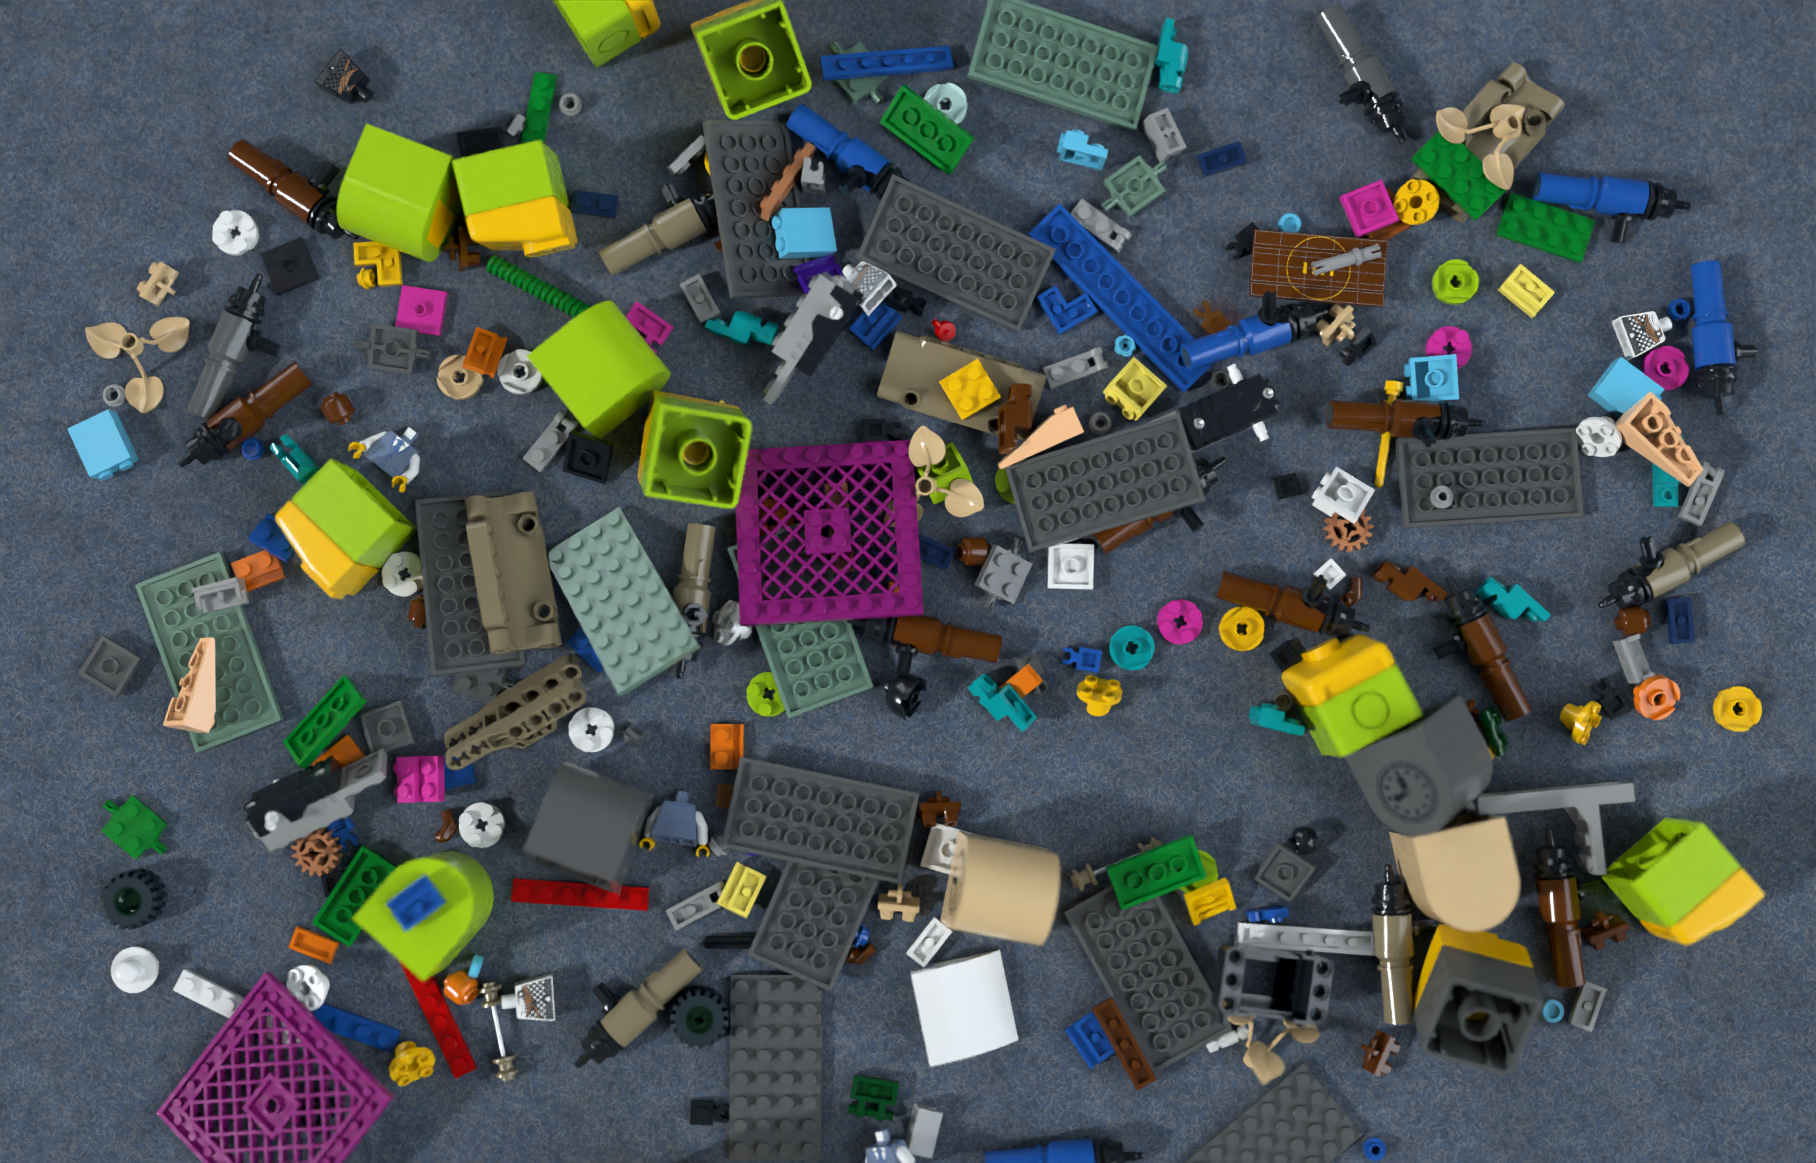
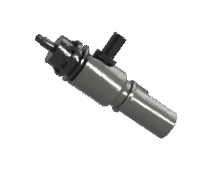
M1340 3L1332 5L1320 13L1315 20L1340 61L1338 63L1339 67H1343L1345 70L1343 78L1350 89L1339 95L1341 97L1339 103L1345 104V106L1352 103L1359 104L1362 111H1365L1364 115L1371 116L1368 119L1370 124L1377 126L1381 134L1391 129L1399 143H1403L1406 141V138L1399 124L1407 117L1403 112L1402 100L1396 99L1400 94L1396 92L1397 90L1377 56L1369 54V46H1365L1342 5Z
M257 273L249 289L238 286L236 293L227 300V302L231 303L230 307L224 305L225 311H222L207 347L210 355L208 359H204L206 364L187 406V411L207 419L211 418L218 412L227 390L232 387L238 371H235L237 366L245 362L249 351L254 352L257 349L274 357L279 353L280 344L261 337V331L255 330L256 324L262 323L258 317H264L265 314L264 303L267 298L257 293L262 283L263 275Z

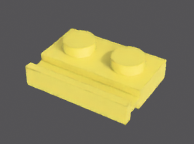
M1519 264L1501 287L1498 288L1499 292L1531 318L1535 317L1537 312L1555 293L1522 264Z
M736 862L716 904L747 918L767 876Z

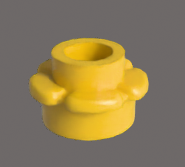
M362 268L360 273L357 274L358 284L369 290V287H375L374 271Z

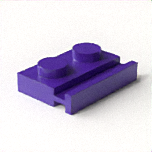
M833 254L798 265L793 269L794 273H797L799 277L798 281L805 294H808L811 290L808 285L815 275L827 272L831 276L841 275L845 278L839 264L834 261Z

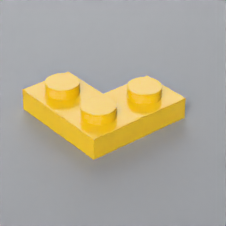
M374 241L353 243L355 266L377 265L378 285L380 287L403 285L400 251Z

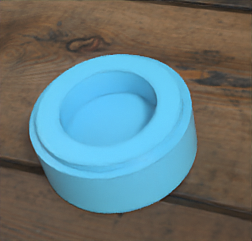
M1293 213L1283 215L1278 222L1280 232L1298 233L1301 228L1300 218Z
M475 954L469 970V977L475 979L478 977L484 961L483 956Z
M1546 999L1540 1010V1015L1544 1020L1555 1023L1562 1019L1564 1008L1559 1001Z

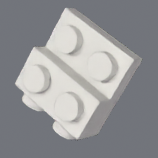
M1336 467L1332 474L1327 472L1320 484L1324 485L1323 488L1318 486L1311 497L1315 499L1312 506L1330 517L1336 512L1355 524L1375 490Z

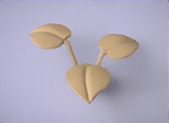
M1512 104L1496 106L1490 113L1491 124L1470 130L1466 129L1468 126L1467 118L1459 109L1447 107L1438 110L1436 113L1437 127L1441 135L1447 141L1454 144L1462 143L1465 140V134H1472L1493 127L1494 135L1497 138H1502V141L1494 150V155L1489 154L1484 158L1483 171L1488 180L1505 190L1511 188L1514 176L1513 164L1507 154H1499V151L1507 141L1515 139L1520 135L1525 107Z
M183 317L161 319L150 328L149 333L154 340H147L144 337L139 339L133 333H127L125 328L117 323H104L98 326L86 327L85 331L90 346L100 357L115 359L120 355L121 349L131 355L142 378H134L128 382L125 388V397L141 413H147L156 408L161 402L164 387L158 377L151 376L147 378L137 355L142 353L144 343L150 345L158 343L159 348L164 352L173 353L179 351L188 340L190 322L187 318Z
M926 426L918 428L909 445V458L911 462L917 467L926 465L923 477L916 482L918 521L922 517L923 508L917 501L921 495H931L935 491L949 494L945 499V506L948 512L954 516L966 517L984 508L983 496L971 481L956 479L951 483L950 490L937 487L935 479L928 476L931 468L930 464H938L943 460L946 447L941 437ZM894 499L887 506V508L890 509L893 513ZM886 513L884 518V524L891 518ZM895 521L890 526L895 527Z
M1224 999L1222 1001V1007L1227 1005V1003L1224 1002ZM1250 1015V1017L1228 1016V1020L1236 1025L1243 1026L1248 1023V1039L1245 1044L1248 1050L1243 1057V1061L1255 1071L1263 1085L1280 1076L1285 1069L1281 1058L1270 1050L1287 1033H1291L1293 1039L1301 1043L1314 1042L1320 1036V1031L1314 1025H1306L1305 1028L1297 1027L1296 1023L1283 1019V1023L1287 1028L1266 1047L1261 1041L1252 1043L1254 1023L1251 1019L1255 1018L1254 1015Z

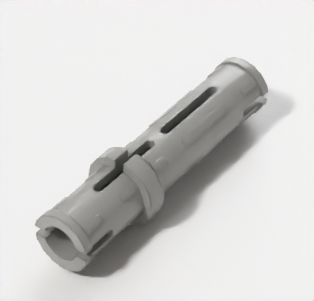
M1375 244L1362 249L1354 248L1352 252L1311 262L1312 268L1319 266L1321 268L1312 271L1317 276L1354 264L1356 266L1362 265V262L1381 258V252L1371 253L1372 251L1380 250V246Z

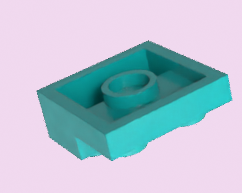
M1262 703L1261 706H1251L1248 718L1251 719L1250 724L1291 735H1304L1305 727L1299 725L1300 721L1284 718L1285 712L1279 711V706Z

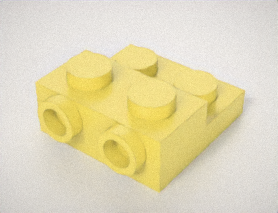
M1133 357L1102 393L1105 394V399L1108 403L1116 404L1122 409V414L1125 418L1137 421L1167 385Z

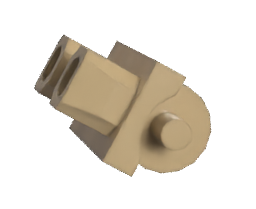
M161 261L159 264L155 262L151 264L149 273L152 276L148 282L145 280L141 281L137 287V290L140 292L139 296L156 306L160 305L167 292L172 295L176 293L175 290L171 289V286L179 274L178 271Z
M1335 304L1329 311V316L1334 321L1329 324L1322 319L1317 323L1315 331L1322 337V342L1327 347L1335 338L1341 342L1344 338L1351 340L1355 337L1352 331L1356 326L1352 322L1354 308L1350 305L1344 308L1339 304Z
M898 884V890L889 889L888 894L879 893L878 909L880 910L881 919L891 920L893 919V912L900 911L902 912V920L913 922L916 913H919L920 897L911 896V891H902L903 884Z

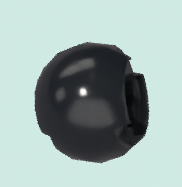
M1300 826L1294 829L1292 832L1293 837L1291 838L1293 850L1303 855L1314 852L1316 843H1318L1314 829L1308 826Z

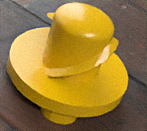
M1412 179L1407 181L1398 190L1393 206L1400 220L1410 225H1421L1428 222L1436 214L1440 198L1437 189L1431 183L1425 180Z
M1087 675L1077 686V696L1087 703V712L1089 714L1100 717L1106 715L1112 705L1120 702L1122 689L1120 682L1117 680H1106L1095 675Z
M1590 701L1585 707L1582 705L1575 706L1571 703L1564 706L1559 719L1565 727L1573 731V742L1582 745L1588 742L1589 732L1592 727L1596 728L1602 718V716L1598 715L1601 709L1599 703Z
M405 1041L396 1047V1057L388 1068L391 1079L397 1082L398 1086H406L412 1081L430 1076L434 1071L435 1057L430 1049L417 1047L413 1041Z

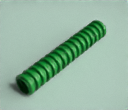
M498 255L492 256L488 261L487 273H493V276H499L501 280L505 279L506 283L511 282L512 286L517 285L519 290L523 289L525 293L529 292V295H535L536 299L541 298L542 302H547L550 306L554 305L555 309L560 308L561 312L566 311V314L568 316L572 315V318L590 308V304H584L583 300L578 301L577 297L572 298L570 293L566 294L564 290L560 291V288H554L553 284L548 285L547 281L542 282L541 278H536L534 274L530 275L528 271L523 272L522 268H517L515 264L511 265L509 261L505 262L503 258L499 259Z

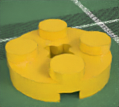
M1243 606L1228 610L1222 616L1218 629L1220 638L1227 647L1236 651H1248L1257 647L1263 640L1265 625L1263 618L1256 610ZM1238 623L1240 625H1247L1245 629L1247 633L1245 635L1243 633H1237L1236 630L1238 629Z
M1728 687L1721 690L1714 700L1713 713L1715 720L1727 730L1747 731L1754 724H1757L1761 718V702L1753 694L1754 692L1746 687ZM1738 703L1739 707H1742V712H1738L1737 715L1733 711V706Z

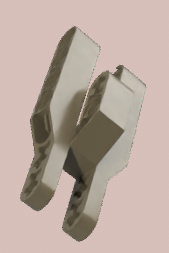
M573 654L562 656L516 683L514 687L511 686L512 688L501 692L478 713L449 729L444 735L445 746L448 749L445 754L447 767L452 770H460L491 751L510 746L524 749L553 732L557 727V719L578 708L586 700L584 683L579 680L582 672L578 657ZM510 702H517L515 705L509 704ZM471 726H473L474 728H477V727H478V730H476V731H475L474 729H471V730H470V727H471ZM451 738H454V739H458V738H459V741H458V742H456L455 740H452V741H451ZM472 745L480 746V748H479V749H476L475 747L472 748ZM454 756H455L456 758H459V757H460V760H458V761H457V759H453V760H452V757H454Z

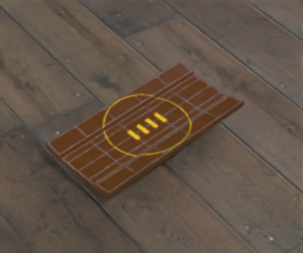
M1255 229L1252 245L1249 296L1262 297L1265 291H1269L1270 293H1276V299L1383 308L1389 241ZM1375 244L1380 246V250L1372 251L1371 253L1381 252V258L1362 262V265L1356 266L1354 264L1317 276L1312 271L1321 268V266L1312 268L1311 262L1352 252L1354 248L1362 249Z

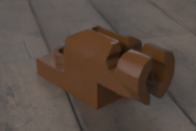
M1012 384L1009 387L1007 404H1004L998 410L999 454L1010 453L1017 445V434L1015 433H1025L1032 426L1033 404L1031 401H1028L1029 397H1032V385Z
M1385 560L1372 575L1380 583L1389 579L1386 588L1403 601H1414L1422 590L1424 591L1423 596L1432 602L1443 601L1448 595L1445 590L1414 566H1409L1402 572V568Z

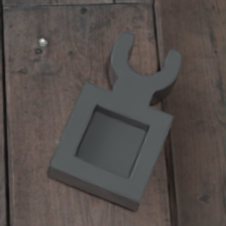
M1036 652L1015 661L1019 671L1029 663L1042 679L1041 674L1045 672ZM1042 679L1043 681L1037 687L1030 691L1032 695L1048 689V684L1044 679Z

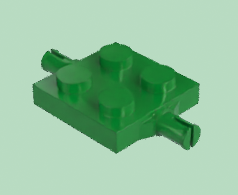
M132 795L120 807L115 805L110 799L105 802L107 804H103L102 807L107 809L112 816L101 832L131 857L138 860L150 848L155 849L161 856L165 854L164 851H167L168 847L163 845L159 838L168 823L135 795Z

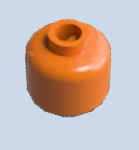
M464 971L451 973L444 981V995L458 1005L470 1004L478 995L477 980L469 977Z

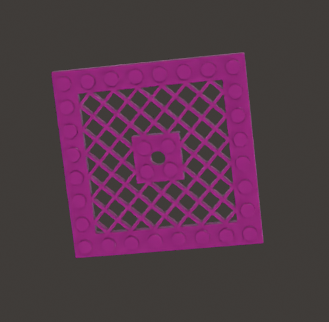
M911 440L748 450L739 500L736 505L741 626L924 615L914 464L909 458ZM886 465H892V470H890ZM875 466L870 472L864 468ZM841 468H852V469H851L848 473H846V472L843 471ZM880 468L888 474L882 482L873 476ZM820 469H830L825 475L819 471ZM808 470L803 476L797 472ZM857 470L866 475L860 483L851 477ZM835 471L843 476L837 485L829 479ZM774 472L785 473L781 477H778ZM813 472L821 478L815 486L806 480ZM790 474H793L798 479L792 488L784 482ZM768 475L776 480L769 489L762 483ZM891 479L893 481V492L885 486ZM869 480L877 485L872 493H869L863 487ZM847 481L855 486L849 495L841 489L842 485ZM825 482L833 488L826 496L818 490ZM802 484L810 489L804 497L796 492ZM780 485L788 491L781 499L773 493ZM758 486L766 492L760 499ZM881 489L889 495L883 504L875 498ZM859 491L867 497L860 505L852 499ZM836 492L845 498L838 506L830 500ZM814 493L822 499L816 507L808 502ZM791 495L800 501L793 509L785 503ZM769 496L777 502L771 510L763 505ZM893 499L894 513L887 508ZM870 501L879 507L872 515L864 509ZM848 502L857 508L851 515H849V508H844ZM827 503L832 509L821 508ZM803 505L810 509L804 511V519L797 513ZM781 506L789 512L783 520H780L774 514ZM759 508L766 513V515L761 520L759 517ZM882 511L891 517L884 525L876 519ZM860 512L868 518L862 526L854 521V518ZM793 516L801 522L794 531L786 525ZM770 518L778 523L771 532L763 526ZM894 521L896 535L888 529ZM872 522L880 528L874 536L865 530ZM850 524L858 530L852 537L850 534ZM804 527H805V540L802 539V538L798 535V533H799ZM825 527H831L834 530V534L831 537H824L821 531ZM782 528L790 534L783 542L775 536ZM760 529L768 535L762 542L760 541ZM884 532L892 538L886 547L877 540ZM861 534L870 540L863 548L854 542ZM793 538L802 544L795 552L787 547ZM771 539L779 545L772 554L764 548ZM895 543L897 547V557L889 551ZM873 544L882 550L875 558L866 552ZM851 545L859 551L852 560L845 555L852 554ZM805 548L806 556H812L807 562L799 557ZM783 549L791 555L784 564L776 558ZM761 551L768 556L762 565ZM885 554L893 560L887 569L878 562ZM822 555H834V556H833V558H832L830 561H828V560H827L825 557H823ZM862 556H865L871 562L864 570L856 564ZM840 557L848 563L842 571L833 565ZM817 558L825 564L819 573L811 567ZM794 560H797L803 566L796 574L788 568ZM772 561L780 567L773 576L765 570ZM897 564L898 578L891 573L892 569ZM874 566L883 572L877 580L868 574ZM852 567L860 573L853 582L845 576ZM829 568L837 574L831 583L822 577ZM806 570L815 576L808 584L800 579ZM784 571L792 577L785 586L777 580ZM762 573L769 578V580L763 585V587ZM886 576L895 582L888 591L880 585ZM864 577L872 583L866 592L857 586ZM841 578L850 585L843 593L834 587ZM818 580L827 586L820 595L812 589ZM796 581L804 587L797 596L788 590ZM773 583L781 589L774 598L766 592ZM899 586V592L893 593ZM876 587L882 592L880 594H870ZM855 589L860 595L848 594ZM830 590L837 595L825 597ZM807 592L811 593V594L814 596V598H802V597H803ZM785 593L792 598L779 600ZM763 595L769 600L763 601Z
M265 972L156 1114L202 1163H244L245 1151H250V1163H259L258 1151L263 1150L264 1163H343L391 1103L394 1096L271 972ZM273 1015V1028H267L266 1016ZM281 1021H282L287 1027H281ZM258 1023L259 1029H253L255 1025ZM282 1031H288L289 1043L282 1044ZM267 1032L274 1033V1044L268 1045ZM253 1033H259V1045L253 1046ZM297 1037H298L302 1042L297 1043ZM245 1040V1046L239 1047ZM297 1047H304V1059L297 1058ZM282 1048H289V1060H283ZM268 1049H274L275 1061H268ZM254 1050H260V1062H254ZM239 1051H245L246 1063H240ZM231 1058V1064H226L227 1061ZM319 1062L320 1075H313L312 1063ZM304 1063L305 1076H298V1064ZM290 1064V1077H284L283 1065ZM275 1065V1071L269 1072V1066ZM260 1066L261 1079H255L254 1067ZM246 1067V1080H240V1068ZM226 1068L232 1069L231 1081H226ZM327 1068H328L333 1074H328ZM217 1076L218 1081L212 1082L213 1079ZM335 1078V1091L328 1090V1079ZM320 1079V1092H314L313 1080ZM305 1080L306 1093H299V1081ZM285 1081H290L291 1087ZM255 1083H261L255 1090ZM241 1084H247V1096L241 1097ZM343 1084H344L349 1090H343ZM226 1085H232L233 1097H227ZM212 1086H218V1098H212ZM204 1092V1099H199ZM350 1094L351 1107H344V1095ZM336 1095V1108H329V1096ZM321 1096V1109H315L314 1097ZM300 1097H306L305 1110H300L305 1104V1102ZM272 1099L277 1103L276 1111H273L270 1107ZM241 1101H247L242 1107ZM227 1102H233V1114H227ZM204 1103L205 1115L199 1116L198 1104ZM213 1103H219V1115H213ZM336 1112L337 1125H330V1113ZM344 1112H350V1114L345 1119ZM316 1113H322V1125L315 1126ZM300 1114H307V1126L301 1127ZM234 1118V1130L228 1131V1119ZM242 1118H248L249 1130L242 1129ZM219 1119L220 1131L214 1132L213 1120ZM292 1121L293 1127H287L288 1124ZM337 1129L331 1137V1130ZM317 1130H322L323 1142L316 1143ZM301 1131H308V1143L301 1142ZM286 1132H293V1144H287ZM249 1134V1146L243 1147V1135ZM257 1134L264 1135V1146H258ZM229 1135H234L235 1147L229 1148ZM278 1138L279 1145H272V1140ZM323 1147L321 1151L317 1154V1148ZM302 1148H308L309 1160H302ZM287 1149H294V1161H288ZM273 1150H279V1162H273Z

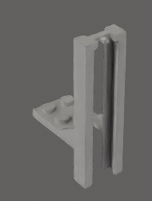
M1613 781L1481 793L1466 806V813L1489 815L1563 808L1577 828V831L1574 832V840L1576 845L1579 846V854L1576 857L1578 867L1583 872L1603 875L1606 874L1599 805L1635 802L1633 783Z

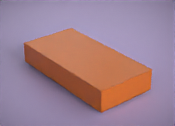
M1028 663L999 688L1009 683L1017 694L1023 698L1043 680Z
M296 926L288 948L332 964L340 942L306 928Z

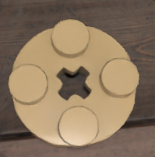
M460 355L450 356L440 364L437 383L441 391L448 397L455 400H466L479 392L484 379L483 374L462 368L465 356ZM458 372L461 374L465 373L466 375L462 383L460 381L455 382Z

